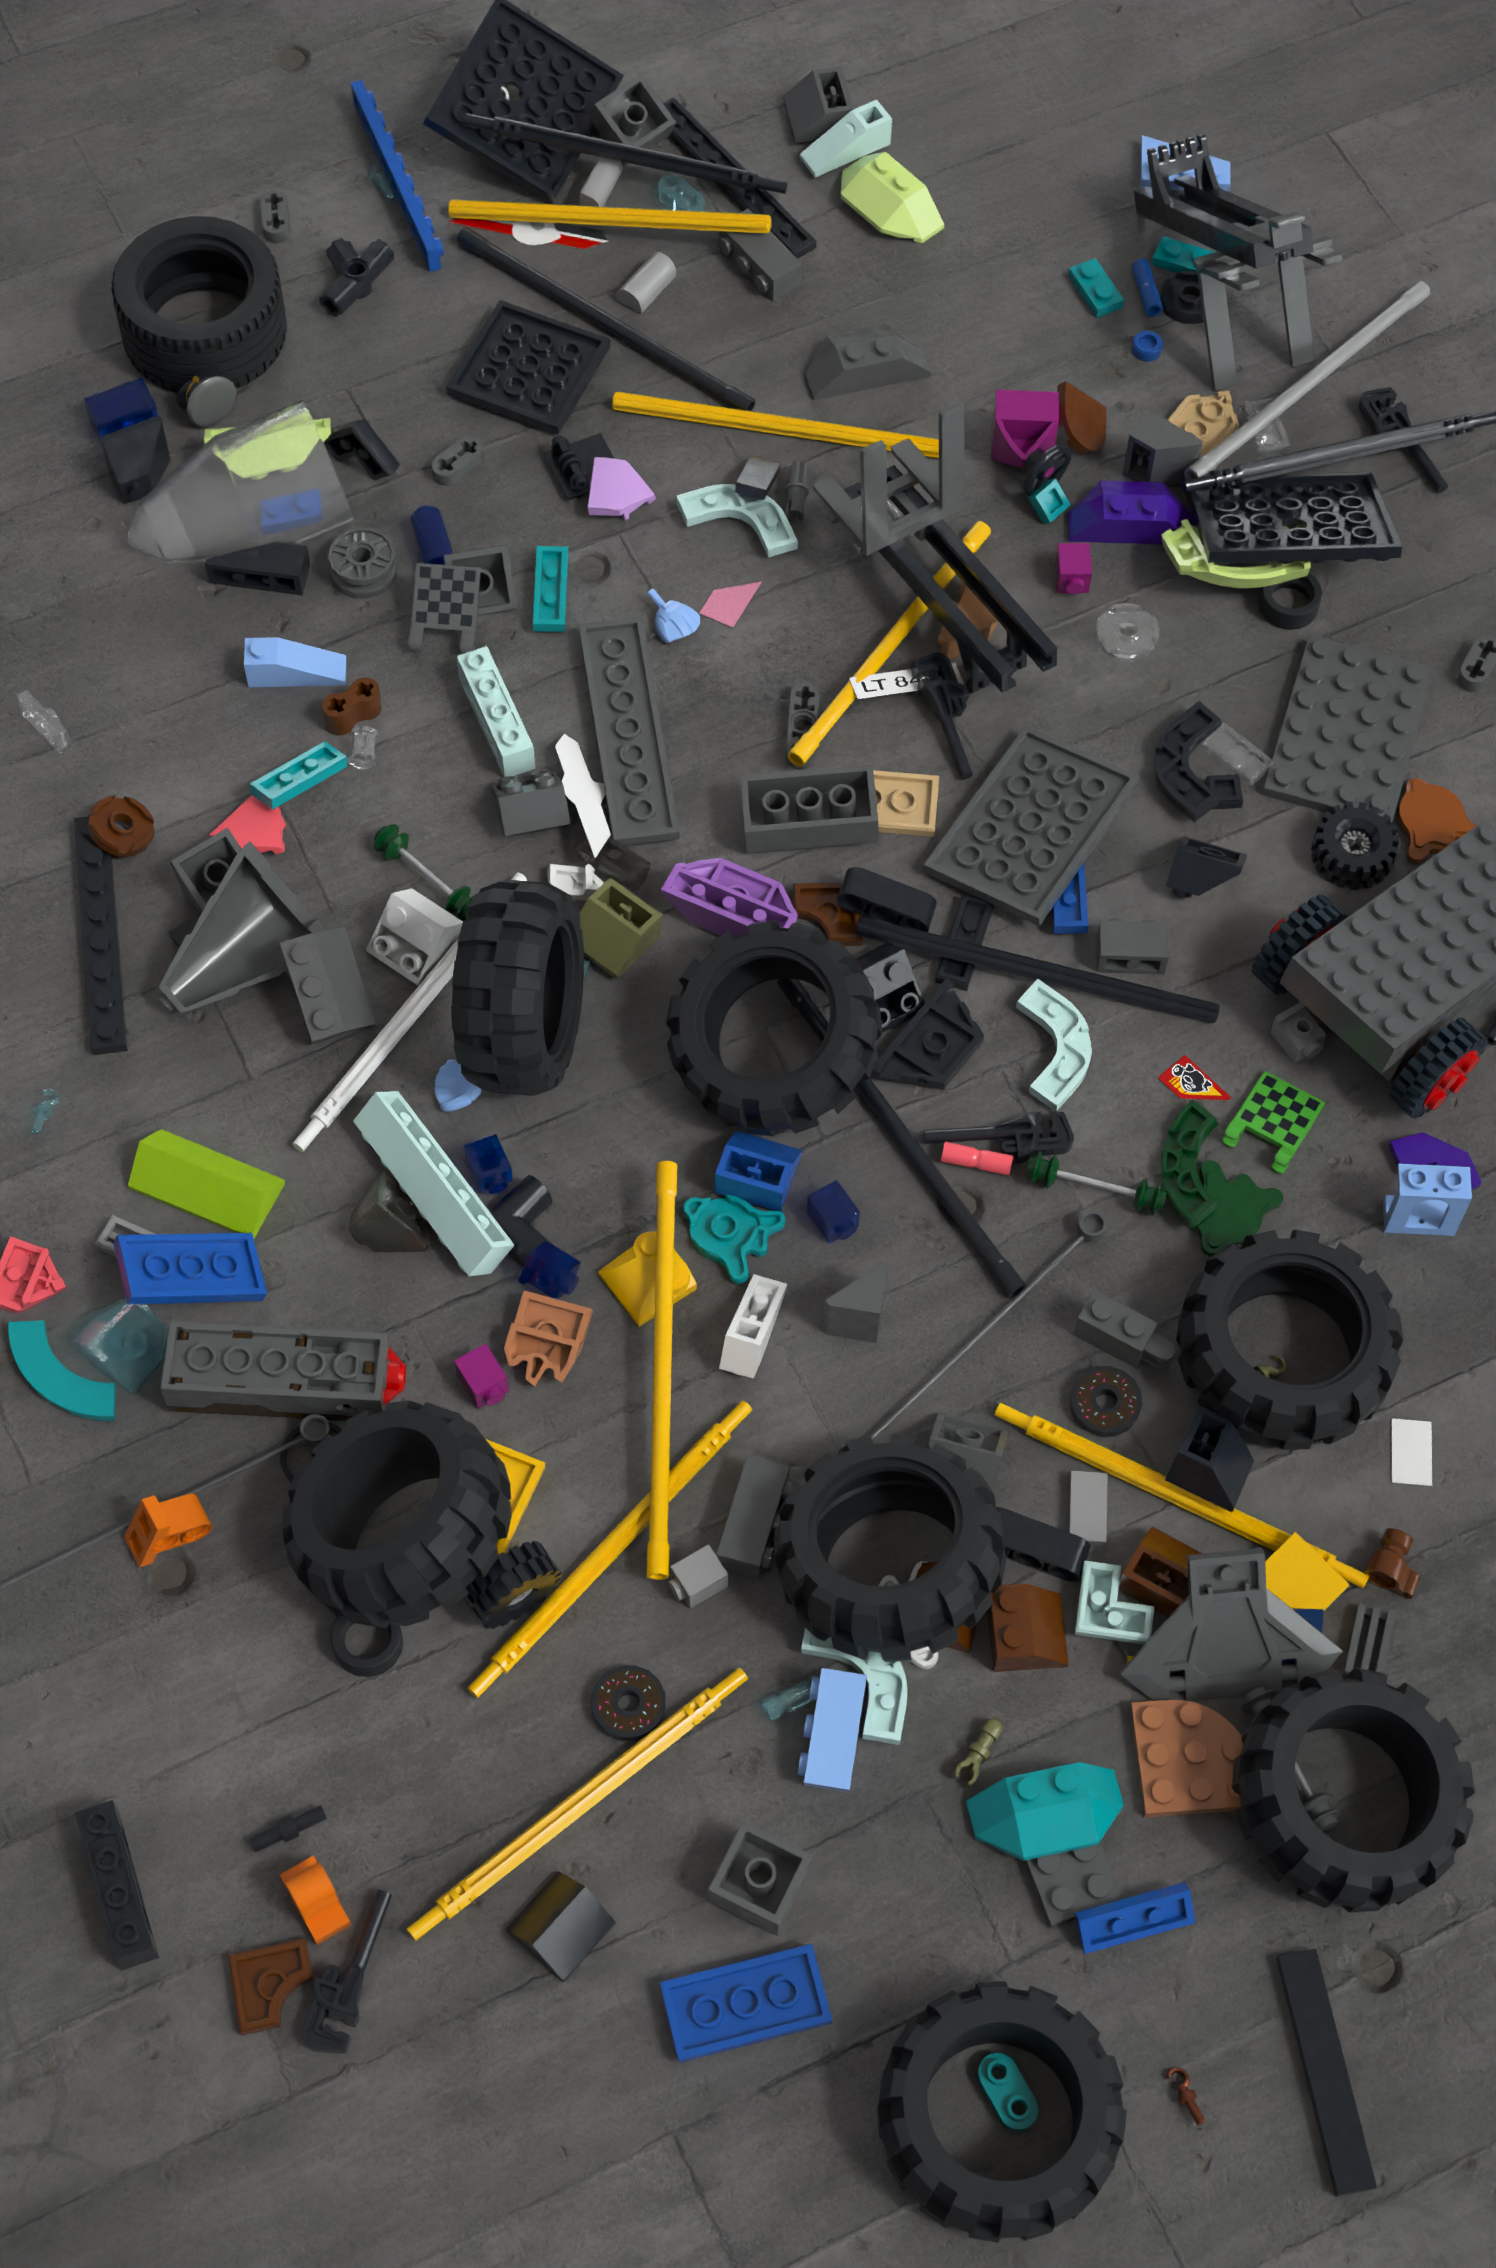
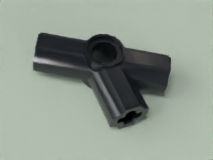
M342 238L332 241L331 246L326 249V254L339 277L319 297L320 305L325 308L328 314L337 317L342 315L356 299H362L370 295L372 282L394 260V252L387 243L380 239H377L375 242L372 241L358 255L350 241H345Z

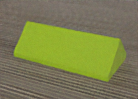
M160 1129L139 1141L128 1188L231 1232L252 1233L254 1239L286 1182L275 1175Z

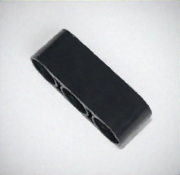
M852 867L846 871L837 897L838 904L847 911L929 932L937 906V901L932 895L860 867Z
M996 1507L1001 1513L1006 1559L1065 1581L1076 1582L1079 1580L1084 1561H1086L1091 1549V1544L1075 1534L1011 1510Z

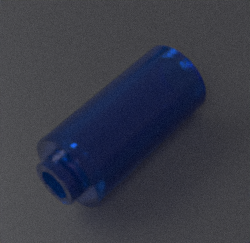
M421 506L411 515L410 521L423 562L425 564L444 565L443 555L454 552L441 511L433 506Z

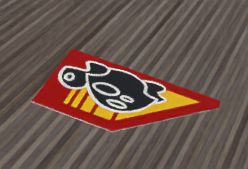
M1186 1055L1158 1077L1180 1099L1228 1101L1232 1098Z

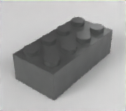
M873 765L740 776L747 853L879 842Z

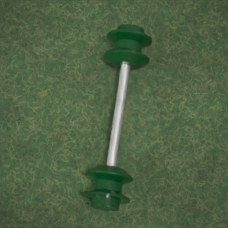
M396 824L380 828L374 837V849L377 852L385 850L384 858L387 861L403 856L449 896L445 910L450 914L457 912L456 918L465 921L468 906L473 896L470 897L471 889L468 886H463L452 891L406 851L410 839L407 833L399 834V827Z
M1039 1151L1038 1157H1030L1026 1176L1032 1177L1031 1185L1039 1179L1045 1182L1046 1189L1055 1184L1056 1177L1133 1196L1135 1197L1133 1205L1136 1212H1139L1142 1207L1150 1208L1151 1215L1154 1216L1155 1210H1163L1167 1191L1161 1190L1162 1182L1154 1188L1148 1186L1147 1178L1138 1183L1137 1190L1060 1171L1058 1170L1060 1162L1057 1155H1054L1050 1161L1043 1159L1041 1151Z

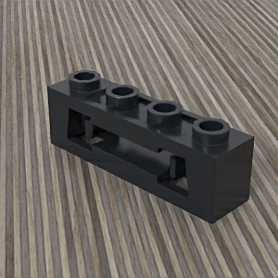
M111 1800L75 1812L114 1961L122 1971L159 1958L121 1815L116 1805Z

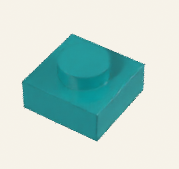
M1056 479L1047 480L1028 497L1043 524L1051 523L1071 505Z

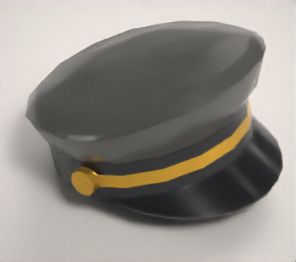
M207 371L194 376L178 391L176 400L178 405L187 411L191 422L199 427H209L223 420L231 411L236 401V388L232 381L220 373Z

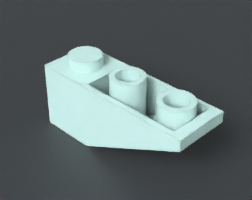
M877 100L850 111L800 154V159L813 176L818 177L886 147L891 143L892 118Z

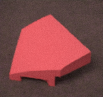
M251 795L209 835L212 837L228 828L241 849L251 841L260 853L273 851L274 854L285 852V844L282 839L286 822L281 815L279 806L272 810Z
M10 1236L0 1260V1309L19 1314L66 1289L62 1277H59L47 1248L44 1249Z

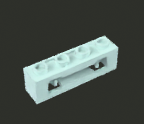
M486 646L457 656L459 680L503 776H515L535 769L534 746L488 647Z

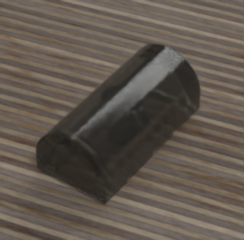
M610 837L596 858H594L588 839L577 848V858L590 864L595 870L608 878H612L631 892L638 890L648 876L651 863Z

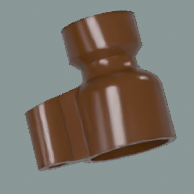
M1386 1529L1381 1539L1382 1548L1376 1549L1371 1554L1364 1574L1370 1575L1368 1578L1370 1583L1386 1590H1394L1406 1599L1413 1598L1420 1580V1576L1406 1565V1561L1403 1558L1404 1555L1409 1553L1413 1543L1410 1535L1398 1529Z

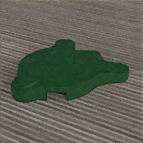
M1207 1160L1203 1162L1200 1168L1203 1187L1216 1201L1217 1208L1196 1226L1201 1239V1250L1206 1255L1212 1257L1226 1245L1242 1244L1245 1236L1257 1234L1263 1217L1269 1211L1279 1208L1282 1204V1192L1276 1188H1258L1246 1174H1240L1235 1181L1229 1182L1216 1161Z

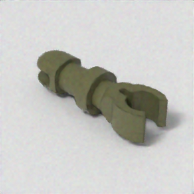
M990 1718L985 1721L979 1730L980 1735L976 1742H971L967 1748L969 1754L952 1772V1779L959 1776L960 1769H966L970 1766L968 1771L970 1773V1780L965 1783V1788L976 1781L981 1762L987 1761L990 1756L988 1751L993 1742L997 1741L1002 1732V1724L998 1719Z

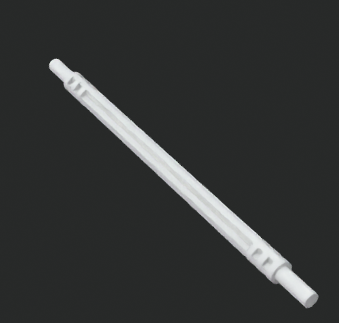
M519 872L511 879L527 881L526 877ZM458 939L313 1112L310 1123L292 1143L298 1151L304 1152L320 1131L327 1129L452 978L458 949Z

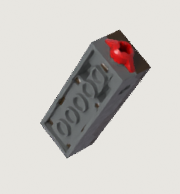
M170 1321L160 1389L168 1410L173 1412L303 1419L312 1414H319L327 1420L346 1421L367 1409L374 1413L385 1411L386 1404L405 1390L406 1365L391 1349L388 1333Z

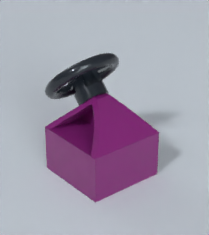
M996 389L991 428V459L1012 466L1025 467L1029 472L1025 479L1024 491L1030 496L1047 480L1056 479L1058 482L1070 464L1072 455L1070 447L1066 444L1055 445L1059 423V392ZM1062 453L1056 460L1053 459L1054 456ZM1037 478L1038 481H1037L1035 487L1033 488L1035 479Z

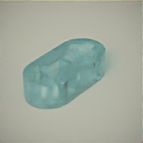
M666 175L659 180L658 196L660 201L668 208L678 211L705 212V199L702 194L681 177Z

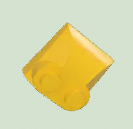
M656 1231L645 1232L638 1236L634 1246L598 1271L599 1277L638 1327L654 1318ZM675 1249L673 1305L697 1289V1283L688 1266Z

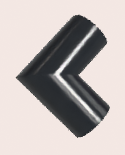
M364 418L331 428V434L323 443L337 461L355 456L374 480L392 475L400 466L399 461Z
M531 1175L526 1176L489 1210L514 1244L508 1254L527 1271L552 1248V1243L530 1224L552 1204V1198L548 1190L538 1179Z

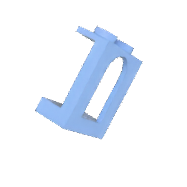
M1398 1164L1399 1187L1395 1195H1385L1383 1200L1384 1233L1455 1236L1472 1200L1470 1167Z

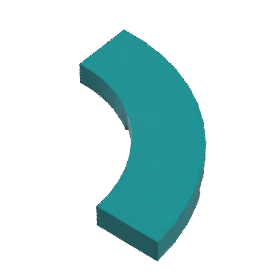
M44 1320L8 1322V1335L14 1359L30 1387L49 1404L52 1403L68 1411L73 1416L97 1421H115V1383L88 1380L64 1367L50 1349L47 1338V1326Z

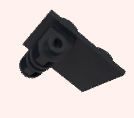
M601 433L573 443H569L567 438L558 435L552 439L551 450L544 452V456L567 500L590 493L595 457L615 459Z

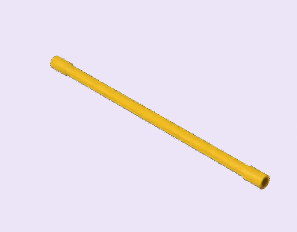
M661 1161L656 1164L657 1230L650 1527L647 1545L646 1576L653 1580L669 1578L668 1505L675 1197L677 1195V1163L672 1161Z

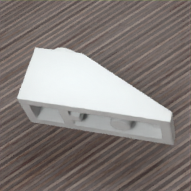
M753 1274L726 1333L719 1369L754 1379L787 1289L786 1283Z

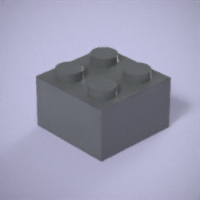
M642 74L597 102L589 116V120L604 140L648 150L669 137L676 124L675 119ZM621 162L623 166L628 164L626 162Z
M742 1821L708 1889V1902L778 1936L812 1867L813 1855Z

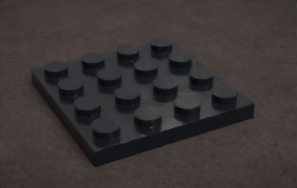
M499 300L447 384V395L559 435L610 349V339Z

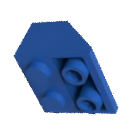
M736 1131L726 1143L715 1172V1193L724 1196H737L748 1203L782 1212L803 1150Z

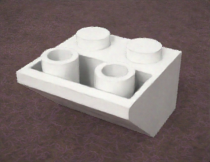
M414 889L395 892L391 894L366 951L419 986L458 939L463 921Z

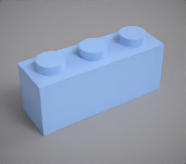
M821 1668L820 1677L813 1676L809 1699L817 1700L815 1714H807L803 1736L811 1738L809 1753L801 1752L798 1775L805 1776L804 1786L849 1793L867 1675Z

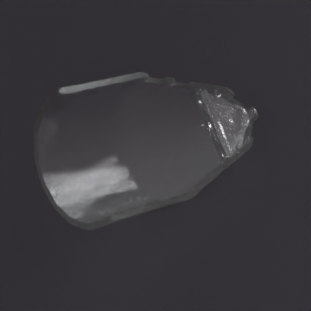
M301 400L211 438L138 503L129 530L128 542L133 549L148 554L165 564L198 562L272 542L300 543L354 519L316 425L305 402Z

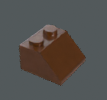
M1030 1584L1001 1585L995 1593H991L993 1604L987 1610L994 1672L1063 1668L1069 1666L1060 1593Z

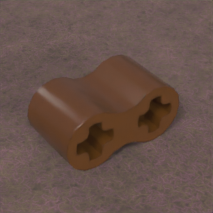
M359 678L346 691L333 693L324 698L322 710L327 731L334 735H345L358 722L376 718L382 711L377 682L371 678Z

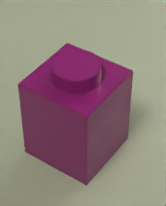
M1058 543L1055 559L1057 593L1073 595L1089 593L1092 578L1090 543Z
M486 1343L454 1360L456 1375L477 1409L484 1405L491 1406L498 1403L509 1392L507 1376Z

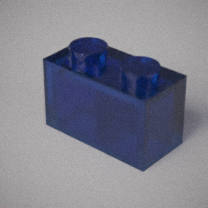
M143 378L126 382L120 386L84 398L89 420L100 442V437L158 416L156 403Z

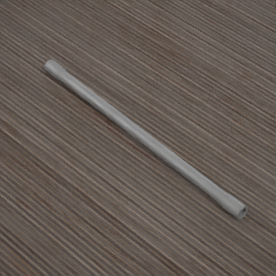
M1418 281L1390 307L1208 454L1201 456L1185 469L1186 479L1199 478L1210 474V471L1215 470L1226 458L1402 315L1414 309L1430 295L1429 286L1423 281Z

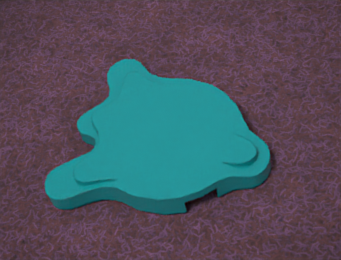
M726 1195V1198L711 1200V1197L704 1199L692 1197L683 1206V1214L689 1223L690 1237L694 1247L707 1259L720 1263L726 1269L730 1280L734 1284H742L748 1279L749 1269L746 1256L749 1254L758 1257L765 1256L768 1251V1237L773 1233L781 1231L786 1223L785 1215L781 1211L758 1210L747 1201L733 1195Z

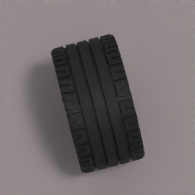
M190 216L172 219L153 226L136 237L124 250L115 265L111 290L124 349L135 369L142 373L144 378L159 387L178 393L180 388L194 376L202 372L215 371L232 381L235 388L238 389L261 376L279 356L280 350L284 346V341L286 340L285 333L287 332L281 281L274 255L270 252L269 247L265 245V242L258 238L251 230L233 221L217 217ZM195 289H223L243 299L240 305L227 316L203 324H179L164 319L157 314L161 307L171 298Z

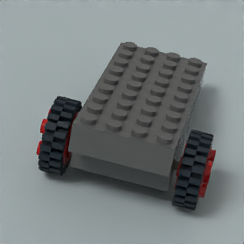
M1486 819L1349 917L1325 895L1320 894L1316 898H1310L1307 904L1304 902L1296 911L1294 910L1289 914L1287 921L1281 919L1272 927L1268 937L1270 941L1263 944L1260 953L1255 957L1256 961L1252 964L1253 969L1251 972L1276 995L1284 994L1288 990L1389 1082L1400 1074L1401 1076L1394 1081V1086L1389 1091V1097L1414 1119L1422 1117L1426 1112L1434 1111L1451 1092L1456 1094L1468 1082V1078L1465 1075L1469 1074L1479 1063V1056L1484 1053L1485 1047L1488 1044V1039L1469 1023V1021L1496 1002V828Z

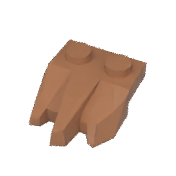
M524 1290L514 1323L511 1322L504 1346L508 1365L516 1366L523 1361H527L525 1379L534 1387L548 1368L554 1371V1378L563 1383L581 1353L593 1310Z

